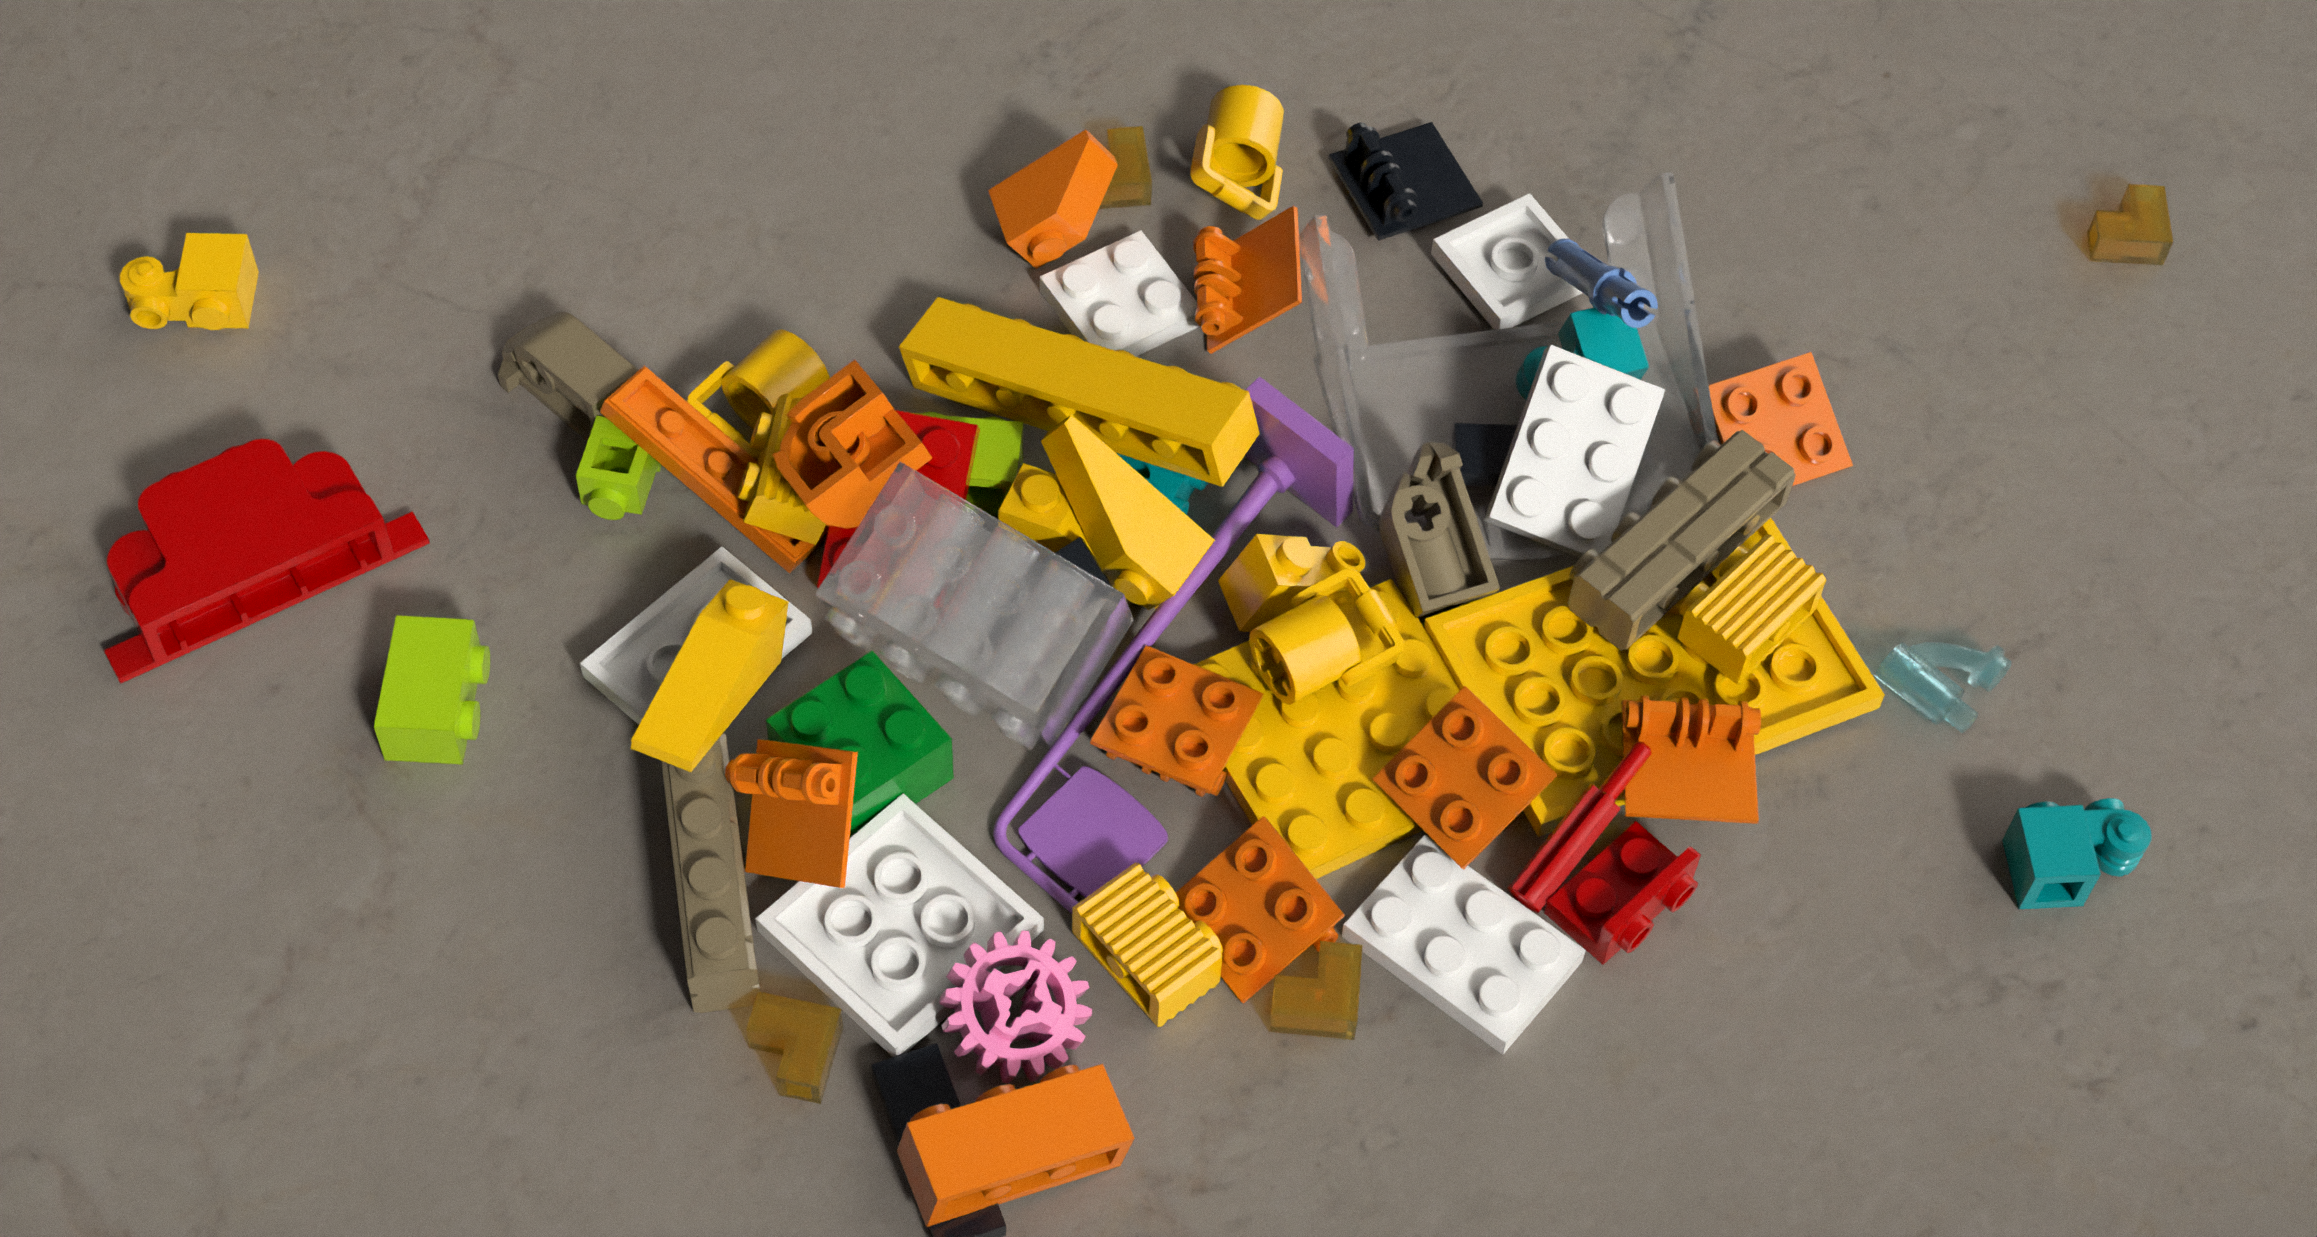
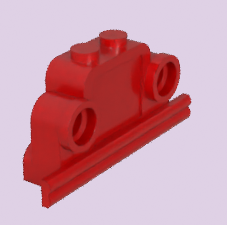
M255 439L242 445L232 446L213 458L183 471H176L166 475L160 481L145 488L139 496L138 509L147 530L133 531L120 537L108 552L107 565L115 583V593L125 613L131 616L140 634L105 649L104 653L121 684L430 544L429 538L413 511L385 523L380 511L372 498L366 494L349 463L336 453L328 451L313 452L303 456L293 465L283 447L274 440Z

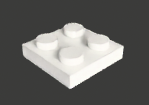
M1530 193L1433 239L1431 255L1497 334L1582 294L1581 291L1562 278L1553 275L1546 268L1545 256L1556 261L1558 260V257L1547 251L1549 246L1559 239L1569 238Z
M1142 230L1040 276V293L1069 332L1083 341L1112 350H1124L1136 357L1200 327L1195 321L1196 300Z

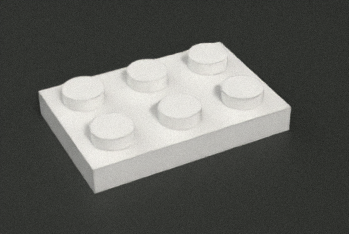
M1549 345L1544 350L1484 521L1578 558L1590 549H1595L1601 553L1612 543V534L1619 524L1665 389L1554 345Z
M721 546L580 662L582 675L639 725L699 614L729 579L754 586L763 592L786 601L788 600ZM790 602L788 603L782 659L812 634L811 619Z
M1426 835L1419 840L1344 923L1342 931L1344 939L1502 1055L1579 967L1586 951L1471 867L1467 866L1463 870L1436 842Z

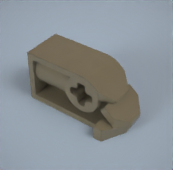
M558 312L523 328L507 340L502 350L503 360L498 372L500 386L508 393L518 385L523 386L583 439L588 441L596 416L605 417L600 413L604 401L639 370L576 317L567 312Z
M1427 442L1419 447L1407 473L1403 472L1397 479L1379 520L1380 535L1399 591L1410 605L1415 618L1419 620L1493 595L1500 589L1460 468L1463 466L1460 455L1445 443ZM1410 510L1414 516H1425L1427 524L1422 529L1418 522L1407 523L1404 516Z

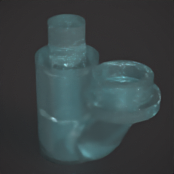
M1902 642L1883 660L1876 671L1875 677L1935 725L1945 719L1961 733H1964L1974 723L1979 713L1961 700L1965 690L1936 667L1972 672L1968 678V683L1974 688L1980 685L1989 692L2006 675L2012 665V661L2004 656L2005 650L1999 645H1996L1987 653L1978 649L1949 643L1923 642L1908 646Z

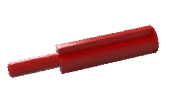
M1642 741L1635 742L1599 789L1593 784L1586 788L1507 887V890L1515 900L1535 913L1540 912L1547 903V900L1551 898L1621 809L1615 804V800L1651 756V748Z

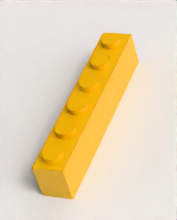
M937 297L899 346L915 389L1023 422L1046 431H1050L1072 414L1115 453L1221 487L1227 482L1260 434L1249 391L1243 390L1233 383H1220L1188 373L1177 366H1164L1135 357L1124 350H1112L1083 341L1072 334H1059L1033 326L1022 319H1010L990 313L969 303L961 304Z

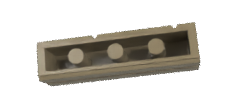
M1736 431L1722 445L1715 440L1708 443L1694 460L1691 468L1692 472L1682 481L1676 476L1670 477L1656 492L1651 503L1652 507L1642 516L1635 512L1627 515L1613 532L1611 537L1612 543L1601 553L1595 549L1588 550L1572 568L1569 576L1573 581L1568 600L1570 611L1589 626H1596L1599 634L1619 650H1627L1787 503L1796 476L1794 468L1773 452H1765L1764 446L1745 431Z
M722 734L692 772L661 761L687 982L693 1012L699 1013L755 1006V1004L762 1002L734 788L728 783L725 776L726 766L730 761L726 734Z

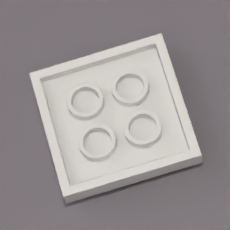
M905 794L900 795L850 838L845 888L799 881L755 918L757 931L892 1057L907 1053L955 1010L940 1005V996L946 989L957 987L946 976L955 963L967 965L963 954L969 946L977 943L987 952V941L996 932L1001 931L1006 938L1008 946H1012L1022 930L1029 931L1031 941L1044 931V918ZM1003 966L996 967L995 969L999 971Z

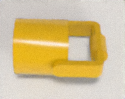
M1250 85L1229 86L1217 92L1210 103L1207 124L1203 125L1197 134L1190 170L1191 179L1196 185L1211 193L1215 198L1256 220H1262L1276 209L1283 169L1276 165L1284 109L1280 101L1273 94L1257 86ZM1262 184L1260 197L1245 187Z
M783 329L774 330L736 366L729 361L721 364L689 394L687 402L758 461L760 451L750 448V443L744 439V436L716 412L712 413L702 403L722 386L723 393L730 406L748 426L754 429L760 412L771 414L780 395L788 394L792 399L799 397L802 399L828 380L830 376L817 353L804 340L792 332Z
M1350 568L1341 570L1299 592L1291 600L1295 608L1254 628L1249 636L1251 653L1263 680L1278 699L1289 705L1340 678L1346 686H1351L1396 662L1404 648V640L1394 626L1396 620L1375 589L1371 590L1361 574ZM1343 587L1348 589L1355 600L1354 605L1373 634L1379 636L1387 649L1360 663V649L1353 629L1338 606L1327 597V595Z

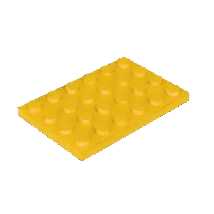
M1772 518L1742 544L1750 550L1765 535H1772L1775 542L1783 543L1786 550H1792ZM1726 559L1700 583L1703 582L1708 587H1711L1721 578L1719 572ZM1574 566L1428 617L1424 623V628L1433 640L1460 690L1466 686L1558 775L1523 810L1538 837L1551 833L1590 784L1599 789L1623 759L1622 700L1639 701L1641 695H1648L1649 700L1673 701L1676 703L1679 702L1680 697L1688 698L1689 704H1698L1700 698L1708 699L1709 705H1738L1739 701H1747L1749 707L1760 708L1761 711L1760 732L1758 735H1754L1755 755L1876 710L1880 708L1885 696L1822 596L1813 614L1808 616L1804 623L1798 626L1796 631H1792L1790 636L1785 638L1781 645L1777 646L1738 685L1677 639L1684 617L1679 613V609L1687 595L1627 650L1621 651L1599 634L1596 626H1589L1570 611L1568 600L1573 581L1569 576ZM1624 790L1615 800V804L1619 807L1625 805Z

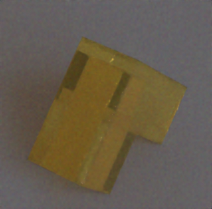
M1143 126L1107 129L1106 149L1115 157L1118 166L1099 209L1151 205L1152 178Z
M2128 184L2119 205V211L2096 210L2087 231L2091 262L2164 264L2173 244L2165 186Z
M1320 941L1316 979L1275 975L1269 1032L1354 1040L1358 1022L1362 945Z
M758 991L746 1028L749 1048L783 1055L776 1076L780 1096L821 1104L843 1031L842 1010L836 1007Z

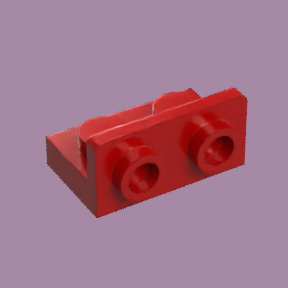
M1635 821L1547 900L1544 914L1604 965L1621 948L1626 953L1634 951L1653 929L1654 923L1652 920L1665 908L1673 913L1687 902L1698 886V882L1693 877L1701 854L1689 846L1677 857Z

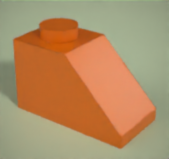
M1086 129L988 190L1007 244L1036 269L1058 259L1067 250L1086 239L1118 166L1115 157Z

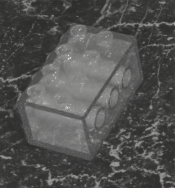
M902 462L898 463L815 594L828 610L824 619L836 628L835 632L842 638L868 652L873 643L881 647L879 653L890 660L889 665L921 685L927 676L937 681L935 687L945 693L944 698L973 717H977L982 709L993 715L991 720L1000 726L999 732L1032 751L1037 742L1050 749L1077 713L1134 621L1125 595Z

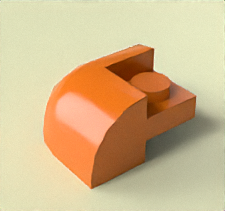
M853 360L803 397L786 414L792 423L781 441L780 451L773 453L778 470L810 512L826 525L846 529L871 524L891 513L881 496L932 459V456L920 439L895 411L883 392L856 360Z

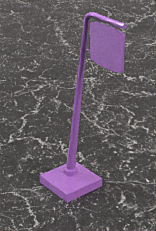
M1260 376L1245 389L1249 391L1260 432L1245 454V457L1258 466L1259 474L1211 537L1215 541L1177 593L1158 605L995 820L993 837L995 845L1001 853L1071 914L1072 907L1079 903L1074 899L1078 894L1086 898L1135 862L1143 867L1168 842V834L1161 823L1141 803L1102 773L1090 767L1082 766L1073 776H1070L1057 763L1126 679L1145 646L1151 647L1275 492L1284 493L1286 490H1289L1336 528L1353 512L1354 448ZM1055 767L1069 780L1018 828L1019 837L1031 851L1025 857L1008 841L1006 835L1007 826ZM1036 857L1073 890L1068 894L1031 861Z

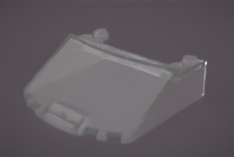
M1672 172L1660 173L1639 192L1625 194L1615 199L1605 210L1602 220V232L1608 265L1616 266L1619 269L1621 267L1629 271L1636 279L1637 285L1651 291L1657 299V309L1650 308L1646 304L1643 306L1647 311L1655 315L1654 319L1648 325L1637 328L1649 364V369L1641 380L1665 389L1619 523L1632 512L1637 513L1639 516L1646 513L1652 507V500L1664 482L1672 476H1676L1682 481L1692 472V464L1700 451L1711 441L1715 440L1718 442ZM1327 214L1314 215L1298 236L1316 347V356L1313 358V362L1334 434L1354 448L1353 499L1359 520L1380 532L1379 520L1384 505L1397 479L1403 472L1407 473L1417 450L1423 443H1445L1453 449L1452 434L1454 423L1518 425L1526 400L1519 394L1516 388L1515 378L1526 356L1533 349L1549 345L1563 349L1558 332L1565 321L1369 346L1354 251L1344 237L1330 231ZM1465 485L1491 560L1518 561L1568 555L1566 552L1484 521L1496 486ZM1411 510L1404 516L1407 523L1418 522L1421 529L1427 524L1424 515L1414 516Z

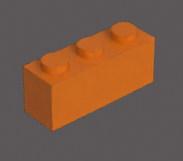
M1100 1064L1080 1070L1077 1065H1068L1046 1074L1040 1080V1083L1017 1090L1012 1084L1001 1085L984 1092L971 1104L951 1109L948 1104H938L918 1112L906 1124L897 1153L926 1227L997 1203L1002 1204L1119 1167L1135 1138L1104 1065Z

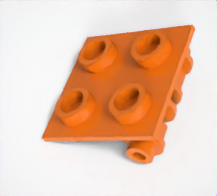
M1293 205L1233 241L1223 235L1222 230L1215 226H1207L1199 231V235L1193 241L1196 262L1199 263L1194 268V279L1196 280L1194 292L1197 295L1195 321L1202 331L1207 334V352L1210 354L1214 353L1302 303L1297 207Z
M1812 352L1702 387L1706 405L1704 409L1698 411L1697 417L1703 432L1709 433L1713 431L1716 435H1719L1723 444L1736 431H1745L1764 446L1765 452H1773L1794 468L1796 476L1792 486L1853 466Z
M1146 645L1091 738L1090 744L1107 751V758L1115 760L1119 757L1142 766V772L1148 775L1152 771L1160 773V780L1168 782L1172 778L1176 782L1195 789V794L1203 797L1206 793L1217 796L1224 785L1227 772L1223 771L1260 704L1264 693Z
M1464 686L1372 780L1464 870L1558 775L1476 695Z
M1641 695L1639 701L1622 700L1623 757L1635 742L1639 741L1648 745L1652 753L1624 788L1625 816L1758 824L1754 735H1758L1760 732V708L1749 707L1747 701H1739L1738 705H1709L1708 699L1701 698L1698 704H1689L1688 698L1680 697L1678 703L1649 700L1648 695Z
M757 739L756 753H742L729 761L725 770L728 783L739 793L752 794L745 872L845 888L858 752Z
M1265 816L1260 818L1175 892L1179 900L1178 909L1183 910L1186 917L1191 919L1193 923L1197 921L1206 923L1218 937L1223 948L1221 977L1243 1004L1308 947L1313 945L1318 952H1322L1333 945L1339 936L1334 930V926L1345 916Z

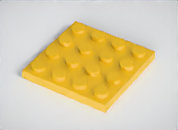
M1392 579L1375 585L1370 589L1377 591L1395 618L1396 624L1394 626L1404 640V648L1396 662L1351 686H1346L1340 678L1291 705L1283 703L1273 694L1258 671L1251 653L1249 640L1193 664L1264 693L1260 704L1223 771L1227 772L1225 782L1251 824L1254 825L1260 818L1265 816L1316 879L1423 830L1372 778L1460 691L1430 635L1420 620L1415 618L1410 605ZM1352 598L1348 600L1349 604L1339 606L1338 608L1345 615L1354 631L1360 649V663L1387 649L1379 636L1373 634L1354 605L1355 600Z

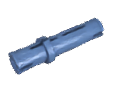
M1559 239L1549 246L1547 251L1558 257V260L1556 261L1545 256L1546 268L1553 275L1562 278L1587 295L1592 306L1600 313L1617 316L1632 328L1646 326L1654 319L1655 315L1647 311L1643 306L1646 304L1650 308L1657 309L1656 297L1651 291L1637 285L1636 279L1629 271L1621 267L1619 269L1616 266H1608L1570 239Z

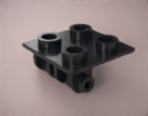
M1363 122L1356 123L1346 132L1348 139L1345 149L1328 156V159L1378 241L1483 207L1482 200L1433 122L1380 138L1378 131L1374 127L1367 126Z

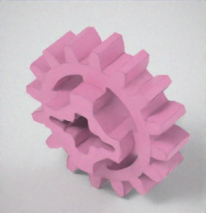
M1022 930L1016 937L1013 945L1008 946L1006 938L1001 931L996 932L987 941V952L977 943H973L963 954L967 965L955 963L946 977L957 987L946 989L940 996L939 1004L955 1009V1013L946 1019L942 1024V1029L946 1033H961L963 1040L954 1051L957 1057L967 1055L971 1051L980 1056L976 1064V1073L982 1075L992 1064L1000 1066L1002 1083H1010L1016 1077L1019 1068L1023 1067L1026 1076L1033 1082L1045 1073L1044 1061L1053 1069H1058L1069 1059L1064 1047L1076 1050L1084 1041L1086 1036L1073 1025L1084 1024L1092 1016L1091 1008L1076 1002V999L1089 989L1088 981L1082 980L1071 982L1068 973L1073 969L1077 961L1073 956L1065 958L1059 963L1053 959L1052 955L1056 943L1054 940L1048 939L1038 950L1031 947L1029 931ZM1004 965L1022 967L1020 971L1003 974L995 969ZM1047 984L1053 991L1057 1004L1052 1001ZM1024 986L1026 990L1021 998L1023 1003L1020 1007L1022 1015L1016 1017L1006 1027V1021L1011 1014L1008 1011L1011 1007L1010 998L1012 996L1015 997ZM974 1009L980 1012L986 1032L979 1025ZM1025 1038L1036 1044L1040 1040L1044 1042L1032 1048L1017 1049L1009 1047L1011 1042Z

